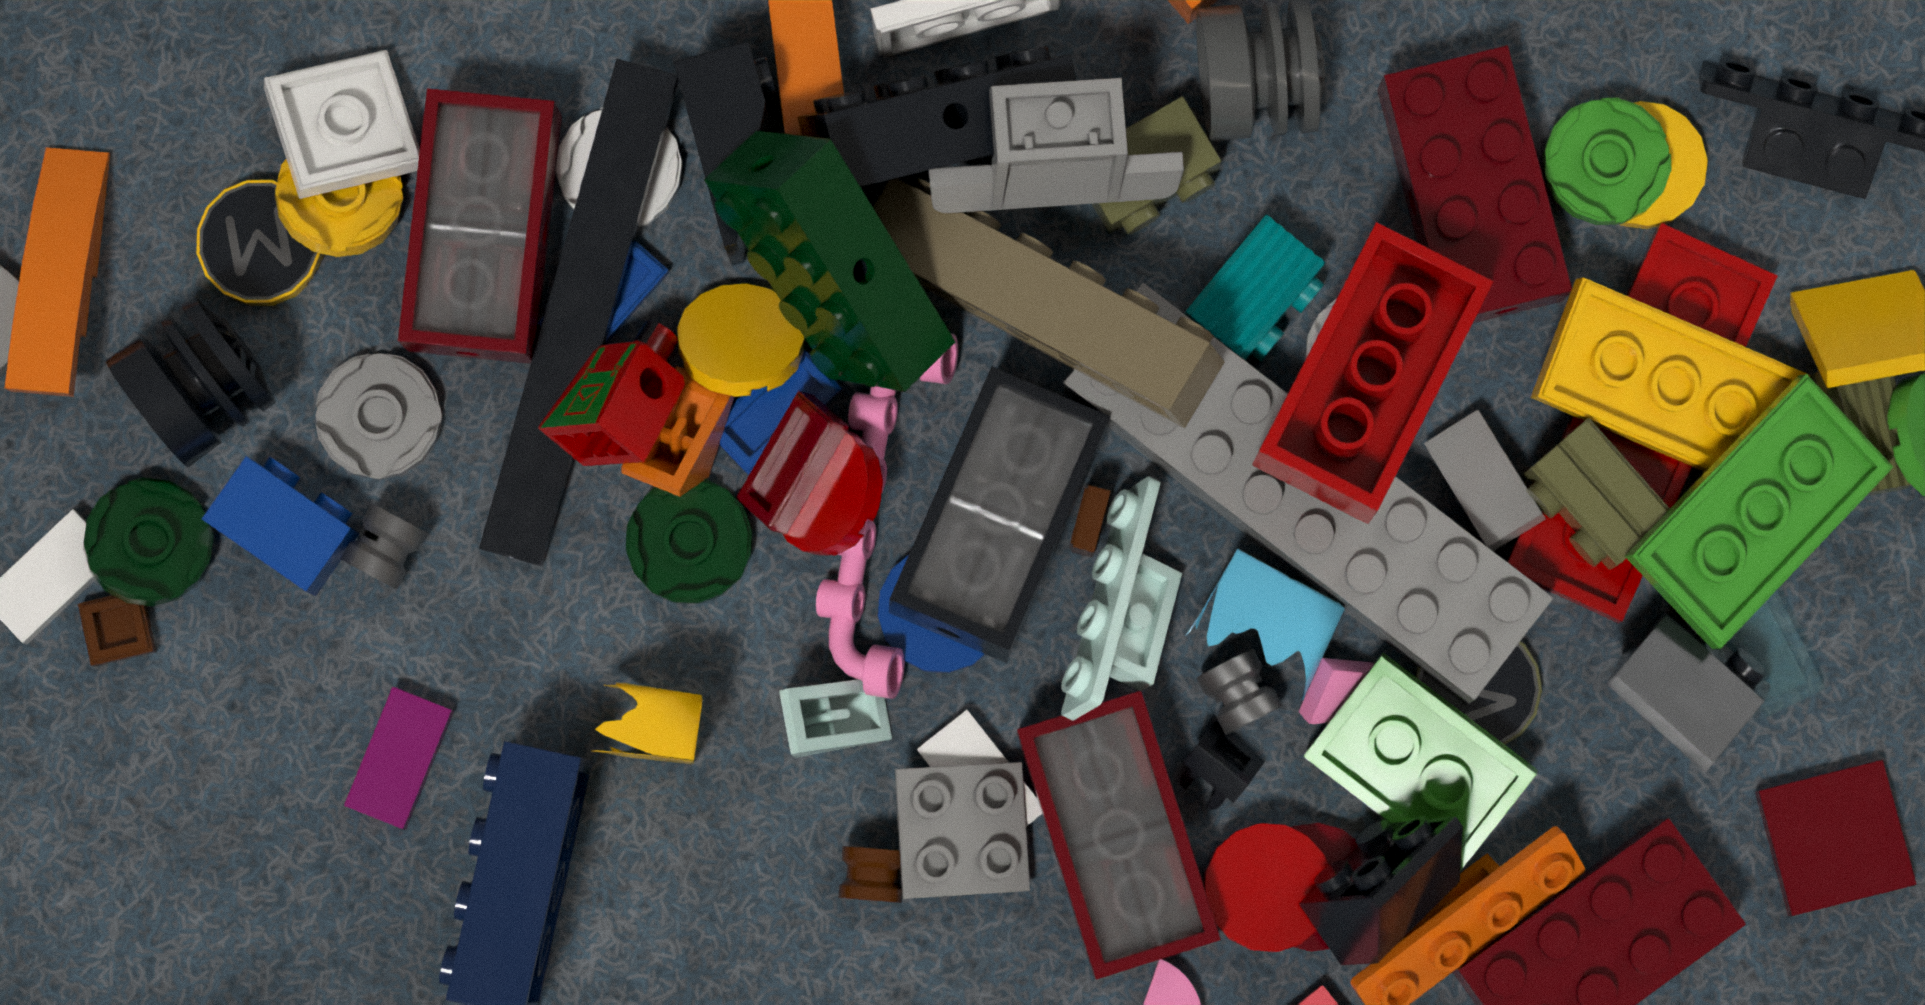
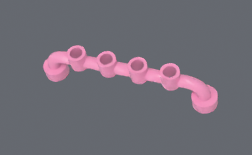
M954 334L951 335L955 343L919 378L921 381L949 384L951 382L958 361V342ZM871 387L870 393H854L849 406L848 419L851 429L863 431L862 441L865 445L872 447L879 458L883 478V492L887 478V465L884 460L888 434L892 433L896 424L898 405L895 398L896 390ZM867 519L864 527L859 532L864 534L860 541L854 547L838 554L841 556L837 581L824 579L820 583L816 596V612L819 617L831 618L829 625V649L836 665L848 676L861 680L866 695L894 699L900 691L904 677L905 660L902 649L874 644L869 649L867 655H863L856 649L854 644L855 625L860 620L865 606V588L862 584L866 561L871 557L876 542L875 524Z

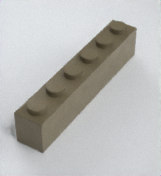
M898 178L890 179L873 206L922 288L1183 428H1186L1225 363L1210 343L1214 336L1192 320L1180 317L1177 323L1174 324L1157 315L1160 309L1159 306L1142 294L1126 288L1123 295L1120 296L1103 287L1106 279L1087 265L1073 260L1070 267L1067 268L1050 259L1054 252L1037 239L1025 233H1020L1017 240L998 231L1001 224L983 211L965 213H941L936 211L932 206L930 183L922 179H917L913 186Z

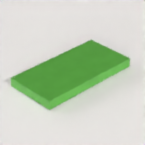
M1807 374L1799 375L1637 542L1625 557L1712 649H1721L1890 472L1893 466Z

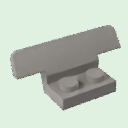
M1122 78L991 86L989 97L994 147L992 164L929 170L933 208L941 213H961L1163 199L1173 195L1178 190L1184 166L1182 152L1128 155Z

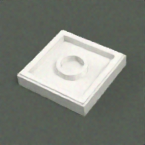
M387 50L264 78L266 97L299 199L418 170L420 149Z

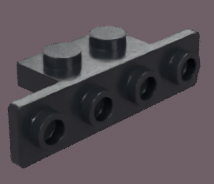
M1721 60L1719 65L1707 62L1702 63L1699 73L1700 91L1702 93L1759 108L1742 159V164L1745 168L1866 199L1886 142L1925 152V111L1908 108L1904 110L1903 114L1879 108L1880 105L1876 100L1859 93L1845 92L1840 98L1818 92L1816 85L1798 77L1783 76L1780 81L1757 76L1756 71L1752 67L1733 60Z

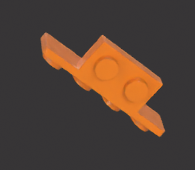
M1554 826L1502 866H1499L1487 853L1461 872L1460 882L1379 963L1370 964L1351 979L1350 984L1363 1004L1410 1005L1585 872V867L1566 834L1559 827Z

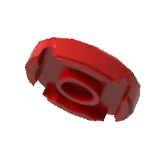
M846 432L787 534H783L788 543L803 552L815 555L836 556L854 547L864 536V534L859 532L864 527L866 520L874 521L878 512L883 486L879 458L873 448L865 445L862 439H860L862 437L853 432Z
M1259 823L1235 831L1215 849L1205 870L1204 889L1217 927L1229 940L1253 951L1280 952L1302 944L1317 930L1299 903L1317 887L1314 879L1328 866L1325 855L1307 835L1287 825Z

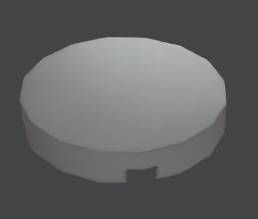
M377 353L352 357L332 371L319 390L316 402L317 411L315 417L319 441L333 461L357 476L381 480L404 475L425 461L439 439L443 420L439 393L426 373L402 356Z

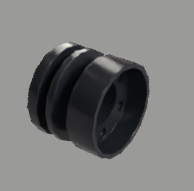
M195 295L181 304L186 315L196 328L191 334L187 335L169 314L161 319L164 333L172 345V348L164 354L139 335L106 360L112 375L140 414L170 451L188 468L222 443L219 431L210 416L219 408L241 427L250 422V418L235 396L244 391L263 412L276 403L274 396L267 386L262 366L229 322L224 317L221 318L205 307Z

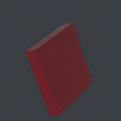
M1883 760L1755 791L1788 916H1795L1917 885Z

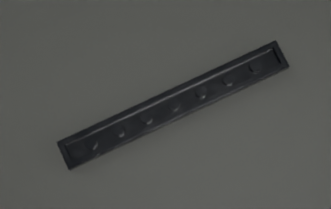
M616 58L479 547L481 550L538 566H543L573 457L540 431L538 427L593 351L606 343L679 83L676 74Z

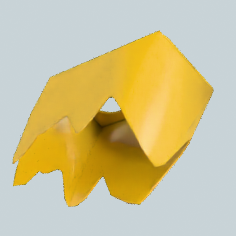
M616 682L615 685H604L622 689L637 701V706L626 712L622 716V720L603 722L595 730L607 737L652 755L627 753L610 747L612 751L593 750V752L637 759L694 764L703 702L702 695Z

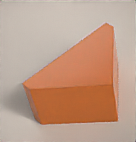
M676 366L675 369L684 376L685 386L646 460L639 463H624L621 466V472L624 475L681 497L709 477L734 397L708 390L691 379L684 368Z

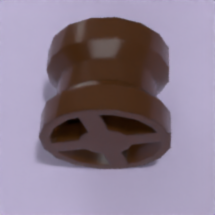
M842 846V860L847 865L846 880L839 885L838 898L902 903V888L897 883L898 870L900 869V850Z

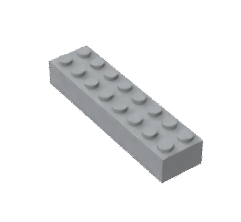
M1142 283L1136 292L1159 306L1160 309L1157 315L1174 324L1177 323L1180 317L1190 319L1146 284ZM1213 337L1210 343L1225 363L1186 428L1175 424L1074 369L1064 382V394L1075 402L1109 415V429L1314 588L1345 608L1344 611L1415 666L1429 674L1467 705L1477 698L1553 600V597L1396 476L1378 512L1370 523L1366 524L1252 466L1288 393L1215 337Z

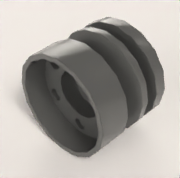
M1308 0L1289 1L1287 29H1281L1276 3L1274 1L1264 2L1260 19V31L1256 32L1248 31L1246 18L1239 4L1198 8L1196 13L1197 57L1203 116L1209 141L1251 138L1255 122V109L1258 108L1267 109L1269 122L1276 136L1286 135L1288 106L1294 105L1300 132H1317L1320 122L1321 102L1325 94V69L1320 34L1314 25Z

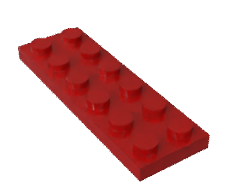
M1661 223L1653 235L1626 296L1746 347L1778 275ZM1571 416L1561 441L1583 423L1584 420ZM1598 427L1663 502L1671 508L1676 503L1692 466ZM1559 513L1553 518H1549L1544 514L1546 517L1544 521L1516 538L1506 560L1511 566L1540 588L1614 622H1623L1643 577L1627 558L1611 570L1602 562L1593 567L1576 551L1569 541V537L1575 531Z

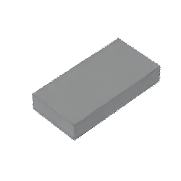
M1479 410L1474 411L1424 443L1485 545L1492 551H1495L1546 519L1534 499L1526 492L1527 487Z

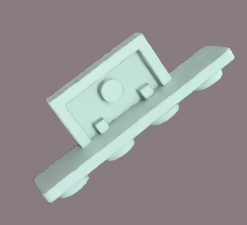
M1150 476L1128 490H1121L1112 501L1107 514V523L1112 525L1107 544L1097 556L1092 569V578L1097 580L1092 600L1087 604L1079 618L1077 634L1082 636L1076 658L1069 664L1061 685L1062 691L1066 693L1061 715L1072 721L1102 703L1109 677L1138 691H1143L1154 684L1182 573L1142 554L1160 488V481Z

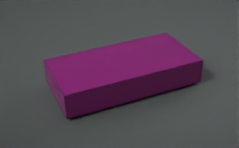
M392 686L344 806L406 830L454 711Z

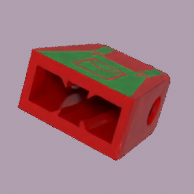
M648 320L644 323L633 342L599 346L593 351L559 397L538 429L583 466L644 462L685 386L684 376L667 362V359L678 343L677 336L664 325Z

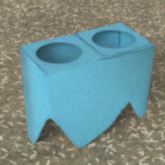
M1237 549L1186 635L1194 625L1197 629L1206 606L1218 585L1207 632L1208 646L1220 644L1232 632L1238 634L1252 628L1258 631L1266 662L1271 666L1283 662L1299 651L1305 666L1306 676L1305 688L1300 700L1302 701L1345 608L1330 598L1294 579L1288 578L1289 576Z

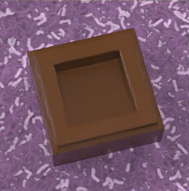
M1091 485L1084 489L1069 546L1072 549V553L1093 558L1110 490Z
M115 596L78 604L91 666L96 667L157 652L147 606L129 604Z

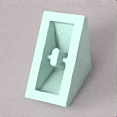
M861 680L787 688L779 691L790 752L794 758L892 739L885 698L866 695Z

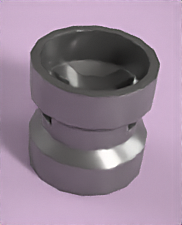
M371 503L362 519L365 528L363 534H361L359 540L349 543L340 560L397 590L406 574L403 565L409 553L419 550L427 533Z
M1254 649L1246 651L1196 678L1206 696L1213 697L1216 703L1223 702L1224 707L1219 710L1217 719L1225 735L1283 706L1274 688L1267 686L1259 688L1257 683L1262 681L1259 675L1262 664Z

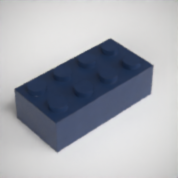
M506 741L503 743L501 754L491 753L483 782V791L492 793L487 818H476L468 849L469 855L478 857L474 876L471 882L462 881L455 903L454 919L463 921L458 945L447 946L440 970L439 984L448 985L445 1000L465 1005H539L593 762L580 757Z

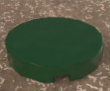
M144 477L128 481V484L121 485L115 490L111 489L99 498L86 521L83 550L90 573L106 592L129 604L156 606L178 600L197 586L210 564L214 535L211 525L202 520V517L205 515L201 508L202 505L191 492L168 480Z
M704 479L703 482L681 497L654 487L638 503L630 517L626 532V552L634 574L652 593L673 603L701 604L723 596L742 578L752 556L753 531L744 507L727 489L709 480Z

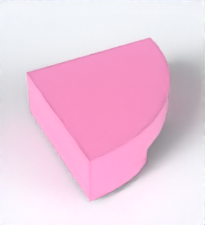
M1322 658L1299 709V713L1309 724L1329 722L1374 663Z
M1162 959L1158 960L1142 1005H1201L1197 992L1189 979L1174 965Z

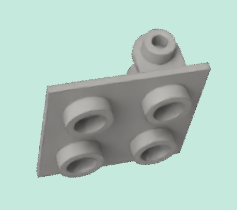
M1022 762L894 769L902 899L1030 891Z

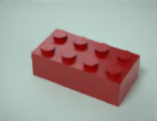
M1376 222L1252 466L1369 524L1378 512L1494 281Z

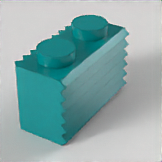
M1265 215L1184 314L1208 330L1217 340L1243 360L1247 361L1252 355L1262 362L1285 334L1276 326L1277 323L1291 307L1302 313L1324 287L1325 284L1316 276L1321 272L1325 262L1280 224L1276 223L1272 217Z

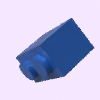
M246 456L202 517V520L304 591L316 596L340 563V559L349 543L355 541L360 534L346 524L353 513L322 492L313 502L294 489L301 477L269 456L261 466Z

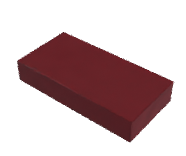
M798 390L736 498L771 531L787 534L849 426L814 395Z

